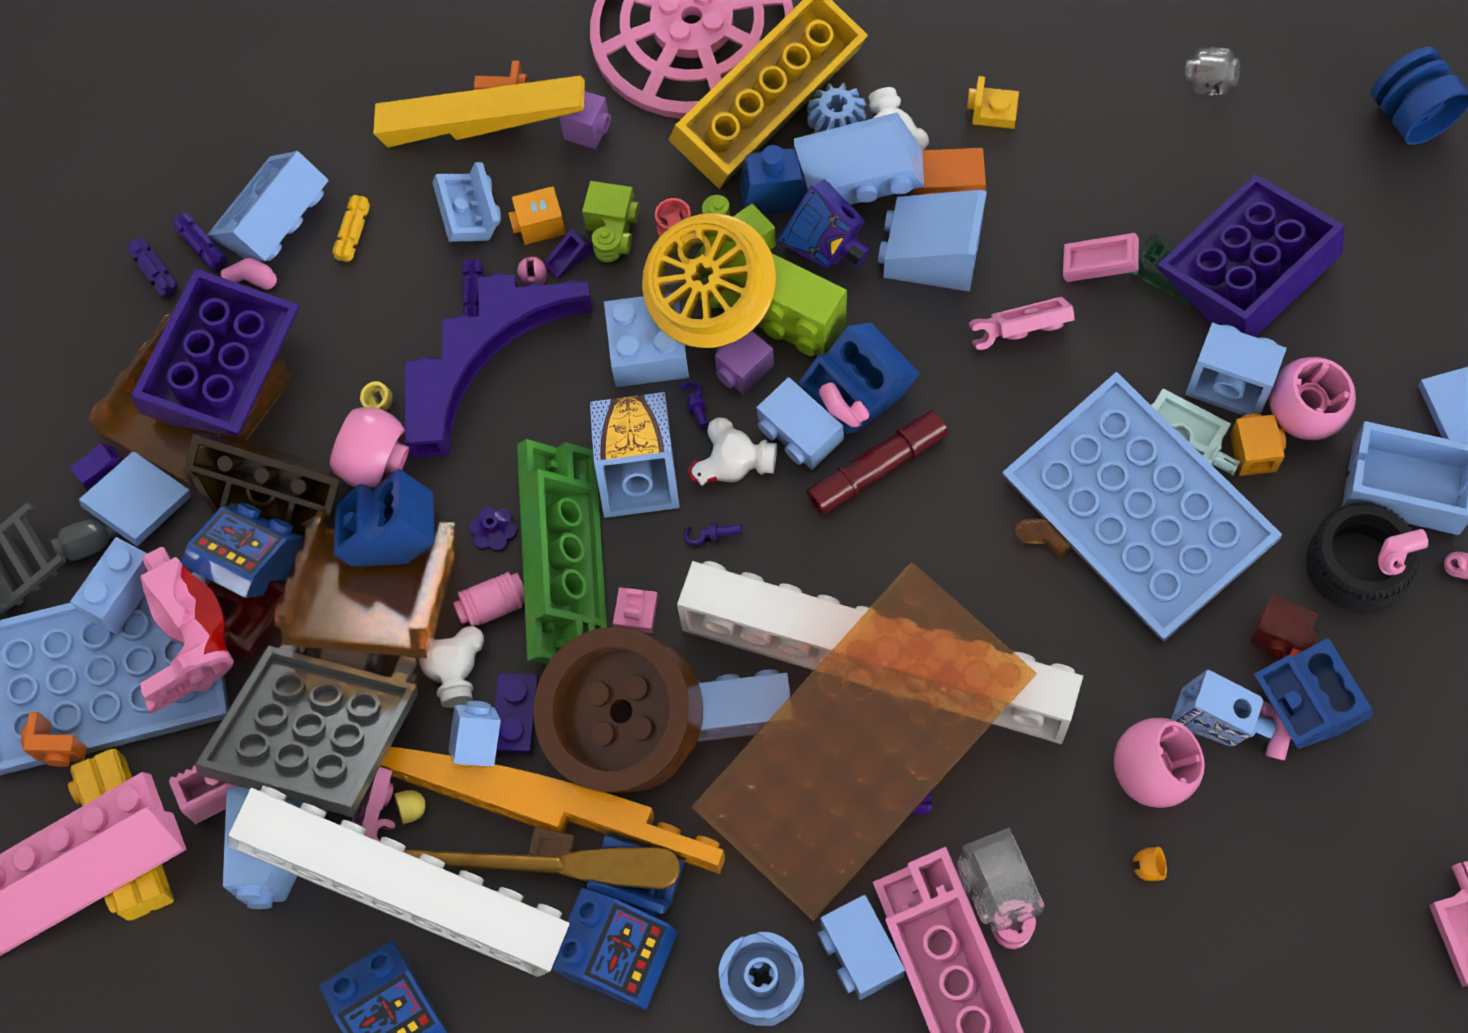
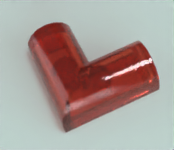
M213 581L207 585L217 598L236 607L225 620L223 635L228 651L243 659L251 657L295 599L293 590L276 581H269L264 596L248 598Z

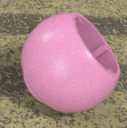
M1323 357L1299 358L1286 365L1277 374L1269 394L1270 410L1272 415H1275L1277 424L1291 436L1302 440L1326 439L1339 432L1354 413L1356 404L1355 386L1349 374L1334 361Z
M374 407L353 409L339 431L331 453L329 466L333 473L340 477L341 481L355 488L359 484H364L373 490L396 470H402L409 452V446L403 444L405 429L392 414L385 410Z
M1149 718L1129 727L1118 740L1113 759L1116 777L1124 791L1140 804L1155 808L1176 806L1190 798L1200 786L1205 767L1202 749L1193 733L1181 723L1168 718Z

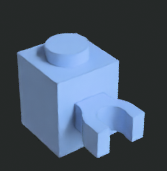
M468 701L466 705L454 706L448 749L453 764L494 767L501 721L495 707H491L490 704L482 701Z

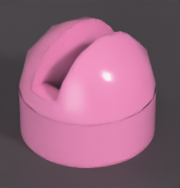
M526 257L519 263L517 274L520 283L524 287L532 283L544 284L546 282V266L539 258ZM533 266L535 276L528 277V268Z

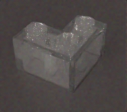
M1010 827L962 846L956 871L965 892H970L978 916L984 925L990 923L993 932L996 933L1041 915L1045 905Z

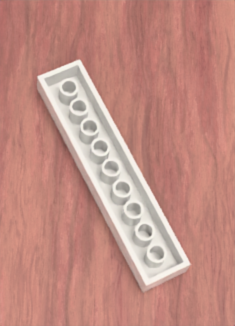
M692 561L677 603L681 627L684 632L1059 744L1063 743L1070 725L1083 675L1076 674L1073 668L1063 664H1052L1049 666L1035 662L1034 657L1022 652L1008 654L997 651L995 646L985 641L975 640L972 643L957 639L955 634L947 630L934 629L929 631L922 629L915 622L906 618L888 619L879 616L877 611L865 606H857L856 609L841 605L837 599L831 596L818 595L813 597L803 594L799 588L790 584L783 583L776 586L764 582L760 576L752 573L743 572L741 575L728 572L722 565L711 561H705L703 564Z

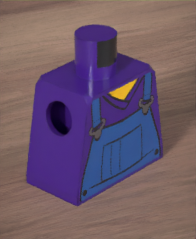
M826 180L810 186L776 241L780 245L826 268L839 263L843 257L858 267L867 258L871 250L856 239L865 223L864 219Z

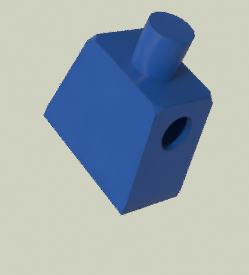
M770 145L763 152L750 153L745 156L739 181L742 210L753 203L762 214L795 211L808 191L796 149L782 150L779 146Z

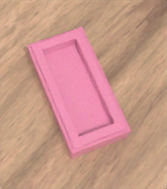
M1136 233L1064 244V279L1066 282L1138 271V236Z

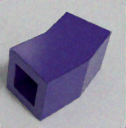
M99 442L86 456L71 465L70 468L81 484L89 491L121 463L123 459L114 447Z

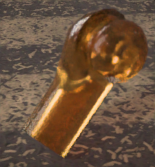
M1023 519L1015 527V535L1020 541L1027 544H1047L1059 558L1072 548L1071 544L1047 519Z

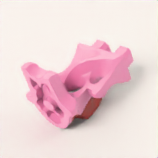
M159 547L142 557L148 572L141 575L143 592L152 617L159 628L171 639L184 646L168 667L140 683L141 693L146 699V707L151 714L192 692H207L215 681L232 668L234 663L224 641L225 619L215 594L201 580L192 575L177 557L171 559L164 547Z

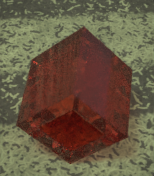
M1272 594L1250 641L1266 648V651L1276 658L1282 659L1290 654L1293 657L1301 653L1302 650L1313 646L1319 633L1318 629L1313 628L1318 614Z

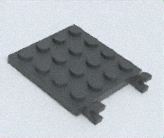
M291 626L280 648L268 645L196 762L197 775L247 789L254 788L258 791L261 790L262 786H267L285 794L287 800L307 803L320 809L353 817L418 696L416 684L418 675L413 674L417 661L415 658L401 655L390 678L306 655L308 653V646L302 644L306 637V630Z

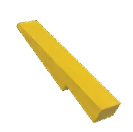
M580 75L376 103L373 134L387 148L449 133L455 140H461L584 111L585 80Z

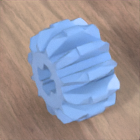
M843 82L839 88L834 89L828 83L826 92L816 89L814 99L809 100L807 105V113H809L807 123L809 128L814 129V133L865 121L866 102L864 98H859L857 88L846 91V86Z

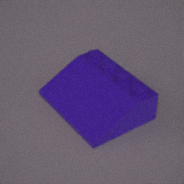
M1254 174L1157 264V268L1211 324L1230 325L1242 333L1256 337L1343 254L1345 225Z
M195 268L131 395L140 414L174 426L239 436L300 309L299 305Z

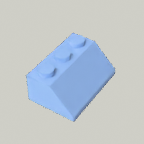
M898 112L794 139V146L807 189L814 183L826 180L850 205L859 202H872L877 198L892 194H906L913 189L924 187L923 149Z
M298 151L270 156L207 236L212 241L244 259L251 257L260 262L270 261L281 250L282 245L280 242L285 235L293 233L303 221L301 215L307 207H313L324 195L322 188L329 180Z

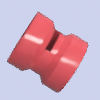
M669 198L660 202L656 207L655 220L658 238L674 224L691 217L690 207L685 201L678 198Z

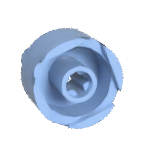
M757 932L735 940L726 949L719 964V985L727 1007L737 1018L756 1026H774L788 1018L798 1007L804 992V969L796 949L789 941L774 933ZM764 971L769 972L771 983L769 985L763 983L760 987H756L753 975L761 976Z

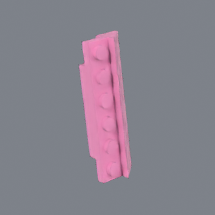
M139 773L0 854V956L187 850L174 814L164 811L151 774Z
M944 847L907 863L908 867L874 881V887L887 917L885 921L930 1033H1024L948 849Z

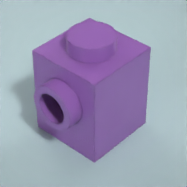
M585 91L584 111L559 116L564 139L596 150L603 134L608 131L611 122V114L608 113L606 98Z
M750 331L747 335L733 343L718 347L715 355L718 379L726 387L731 389L734 386L744 395L774 366L773 348L753 331Z

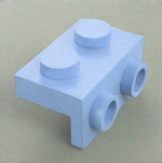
M475 162L470 174H436L432 184L448 241H489L496 226L500 224L501 212L499 206L495 205L492 196V181L490 176L486 175L483 163Z

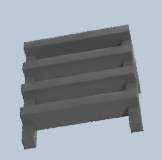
M28 502L0 524V544L24 584L17 588L0 560V620L8 616L6 612L14 605L20 606L25 602L24 597L32 590L37 592L41 589V582L47 577H55L60 573L58 568L67 562L61 554H58L53 559L49 556L26 518L35 510L33 505ZM15 526L41 567L35 574L9 532Z

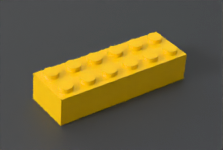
M802 0L675 124L668 141L715 186L721 189L743 167L745 156L750 153H757L814 96L816 89L820 90L858 52L868 34L832 0Z

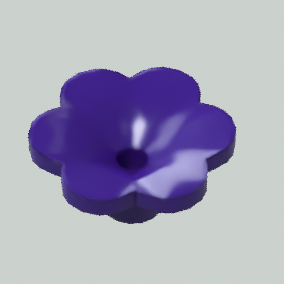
M486 507L480 511L479 517L472 520L469 524V530L474 536V544L481 550L491 548L496 552L502 551L507 547L508 541L514 539L517 535V528L512 523V515L506 509L496 511L491 507Z

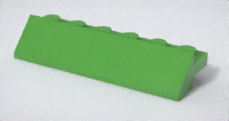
M525 439L517 444L527 661L547 665L552 657L575 637L591 630L607 627L598 481L592 449L567 442L556 448Z

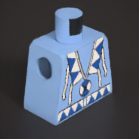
M1208 669L1181 689L1171 720H1175L1187 727L1192 733L1233 747L1248 737L1267 744L1276 729L1275 721L1259 715L1263 704L1261 696Z

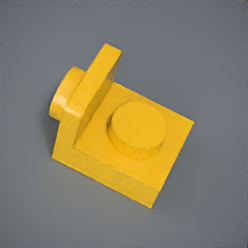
M978 76L977 89L969 88L967 110H974L972 124L1015 129L1019 91L984 88L985 77Z

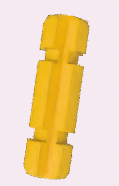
M353 195L349 199L347 208L350 210L344 214L337 235L340 240L335 241L332 250L334 258L338 261L350 262L353 259L356 250L353 246L358 244L365 220L362 218L367 216L370 208V203L364 196Z

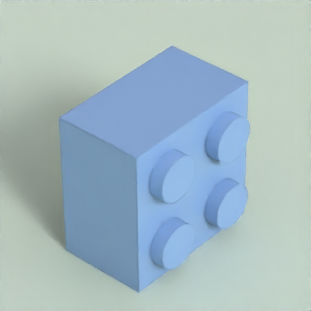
M643 296L604 301L611 368L616 387L689 378L685 344L672 339L656 325L647 310ZM678 301L673 306L675 308V312L681 314L680 305Z
M1212 323L1185 395L1241 415L1250 413L1261 414L1273 388L1287 348L1277 345L1271 339L1256 338L1242 333L1233 326Z

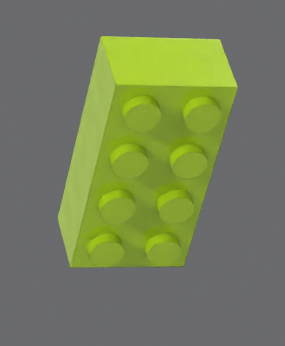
M709 236L708 240L713 245L716 236ZM725 240L717 259L735 247L736 243ZM705 245L702 246L694 259L701 256L703 252L705 253ZM743 254L739 255L723 267V269L745 266V256ZM772 254L776 270L774 296L768 311L757 327L763 329L773 339H784L794 344L805 355L818 356L827 354L846 326L847 290ZM708 270L703 272L701 282L704 285L709 283L708 276L711 273ZM747 275L726 277V281L744 288ZM725 288L720 293L730 307L741 296ZM716 297L710 298L711 308L719 307L724 310Z

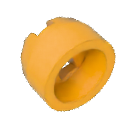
M1160 847L1145 848L1137 852L1133 862H1139L1140 869L1134 870L1139 878L1144 881H1159L1166 878V859Z

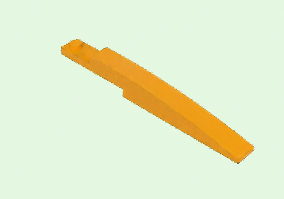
M396 747L389 748L380 765L382 768L392 770L391 777L559 836H563L568 822L605 835L612 833L654 848L669 849L675 855L686 858L685 863L717 874L721 873L725 862L724 850L718 848L720 844L715 840L697 835L696 839L693 840L680 835L681 830L677 827L663 822H658L657 827L653 826L655 816L651 807L605 792L587 789L574 783L494 764V767L453 764L449 755Z

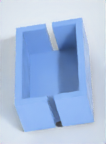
M1364 421L1353 440L1348 467L1350 473L1346 479L1342 507L1352 503H1374L1376 506L1387 507L1389 511L1393 510L1394 513L1399 514V517L1403 518L1408 524L1460 535L1468 525V444Z

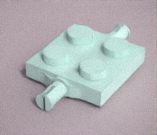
M1162 389L1151 406L1211 465L1233 476L1241 461L1220 451L1222 441L1229 431L1231 423Z

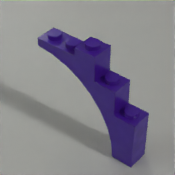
M494 273L487 277H478L479 316L472 317L461 314L453 318L442 319V359L420 357L416 361H405V444L409 446L411 457L449 456L451 433L460 402L476 375L494 355L511 341L530 330L563 317L593 313V299L589 282L570 280L562 284L543 285L532 283L526 287H518L515 274Z

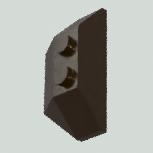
M198 433L192 435L183 470L188 478L192 479L198 492L214 514L221 507L238 506L239 503H246L258 508L261 511L259 516L269 521L274 518L292 525V532L295 534L332 515L341 483L340 477L314 461L242 439Z

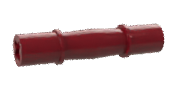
M930 410L904 428L897 429L894 436L869 449L845 468L839 466L834 473L807 489L806 494L809 501L821 516L827 514L851 497L858 496L859 490L884 477L907 459L917 458L919 453L946 437L948 430L945 423L934 410Z

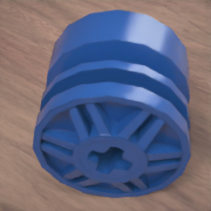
M1434 47L1420 48L1403 56L1380 75L1371 90L1373 100L1378 106H1381L1385 116L1393 117V126L1404 141L1410 145L1424 143L1438 136L1460 119L1468 109L1467 87L1458 76L1450 74L1451 69L1448 63L1442 60L1441 54Z

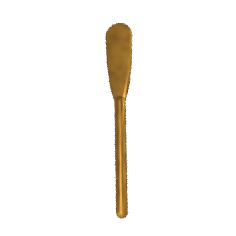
M617 847L581 850L560 856L404 850V853L418 859L421 854L433 856L445 863L443 868L555 872L582 881L590 879L603 884L621 887L665 889L674 884L680 873L678 858L673 852L665 848Z

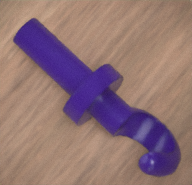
M687 381L681 385V391L688 387H693L697 390L688 396V411L695 414L700 428L706 429L709 424L703 411L706 404L704 399L700 397L702 387L695 381Z
M715 522L710 523L709 528L701 529V536L697 540H690L688 537L692 529L691 526L686 527L683 536L685 542L690 546H699L704 543L706 538H711L712 542H718L719 536L742 534L743 529L741 524L718 527V524Z

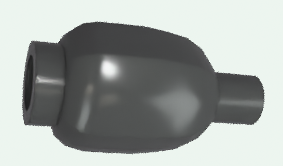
M90 519L62 528L58 533V538L52 539L51 543L56 556L61 554L65 559L75 562L102 551L108 545L110 538L120 534L106 524Z

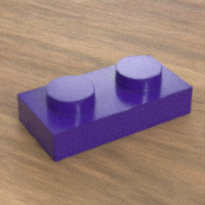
M498 673L495 709L501 721L496 754L532 755L535 730L533 708L535 693L539 683L538 675Z

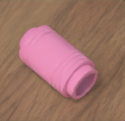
M507 572L504 575L467 588L462 592H457L460 600L453 602L461 624L469 622L470 626L475 627L523 608L522 604L525 603L524 586L518 573L510 575Z

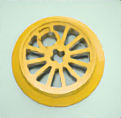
M717 213L688 217L665 231L648 254L642 277L644 301L656 325L672 339L698 348L724 346L741 339L752 331L768 311L776 285L775 263L772 253L762 236L746 222L729 215ZM709 236H716L713 245L708 240ZM725 240L736 243L735 247L717 259ZM693 245H705V253L703 252L696 259L688 258V252ZM677 251L682 262L672 259ZM743 254L745 256V266L723 269V267L739 255ZM670 265L685 271L684 274L665 276L666 270ZM708 270L711 273L708 276L709 283L704 285L701 282L703 272ZM747 275L744 288L726 281V277ZM685 283L671 295L666 296V285ZM724 288L741 295L732 307L727 304L720 294ZM690 293L682 313L678 314L675 312L673 305ZM701 296L703 318L691 319L693 310ZM716 297L725 312L712 318L710 298Z

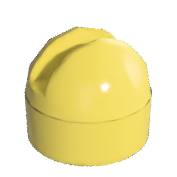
M374 381L368 383L362 389L360 401L364 407H374L387 411L392 406L393 395L390 389L383 383ZM377 392L380 393L383 399L381 403H379L378 399L374 395Z
M405 790L394 794L402 825L414 822L422 817L425 812V799L421 793L415 790Z

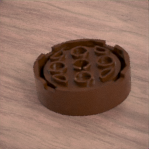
M606 627L591 630L566 643L545 667L534 698L535 731L542 751L549 762L561 775L571 782L587 789L602 792L626 794L646 791L664 783L679 771L678 768L685 761L690 751L694 750L703 722L701 689L696 675L686 659L664 641L623 627ZM626 700L632 706V716L627 722L620 723L616 716L613 715V712H615L620 702Z

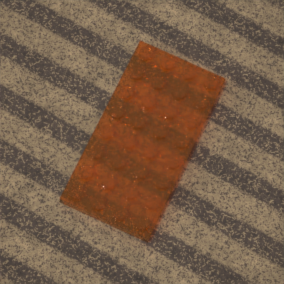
M911 562L703 793L692 808L814 921L1037 673L918 566Z

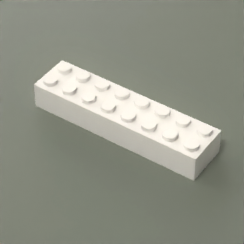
M262 786L260 791L250 788L228 835V847L539 977L551 971L570 924L560 919L562 912L544 904H538L537 908L521 902L523 899L521 894L504 887H500L498 892L482 886L484 879L473 873L461 870L459 875L446 871L443 869L445 863L433 856L421 854L418 859L404 853L406 846L393 839L382 837L380 842L366 837L364 836L366 829L353 822L342 820L341 824L338 825L324 819L326 812L313 805L302 803L301 807L298 808L286 803V795L273 788Z

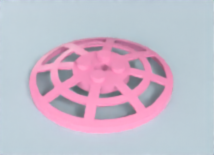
M596 0L590 20V41L594 60L603 78L615 92L645 111L664 117L682 119L699 101L682 102L657 97L656 95L664 78L682 82L707 80L711 90L722 79V75L729 73L761 41L764 28L763 6L783 5L785 17L794 8L792 0H624L620 13L621 34L602 43L600 38V17L606 0ZM634 3L651 7L650 21L631 29L630 15ZM753 8L754 22L750 34L734 26L733 11ZM689 15H696L701 18L694 24L683 21ZM653 35L658 45L663 48L658 60L655 61L646 55L637 45L636 41ZM728 39L742 46L730 58L719 64L716 63L713 53L719 50ZM626 47L633 59L651 72L643 91L634 87L620 76L610 64L607 56ZM678 56L683 58H700L703 68L686 70L670 66L675 57Z

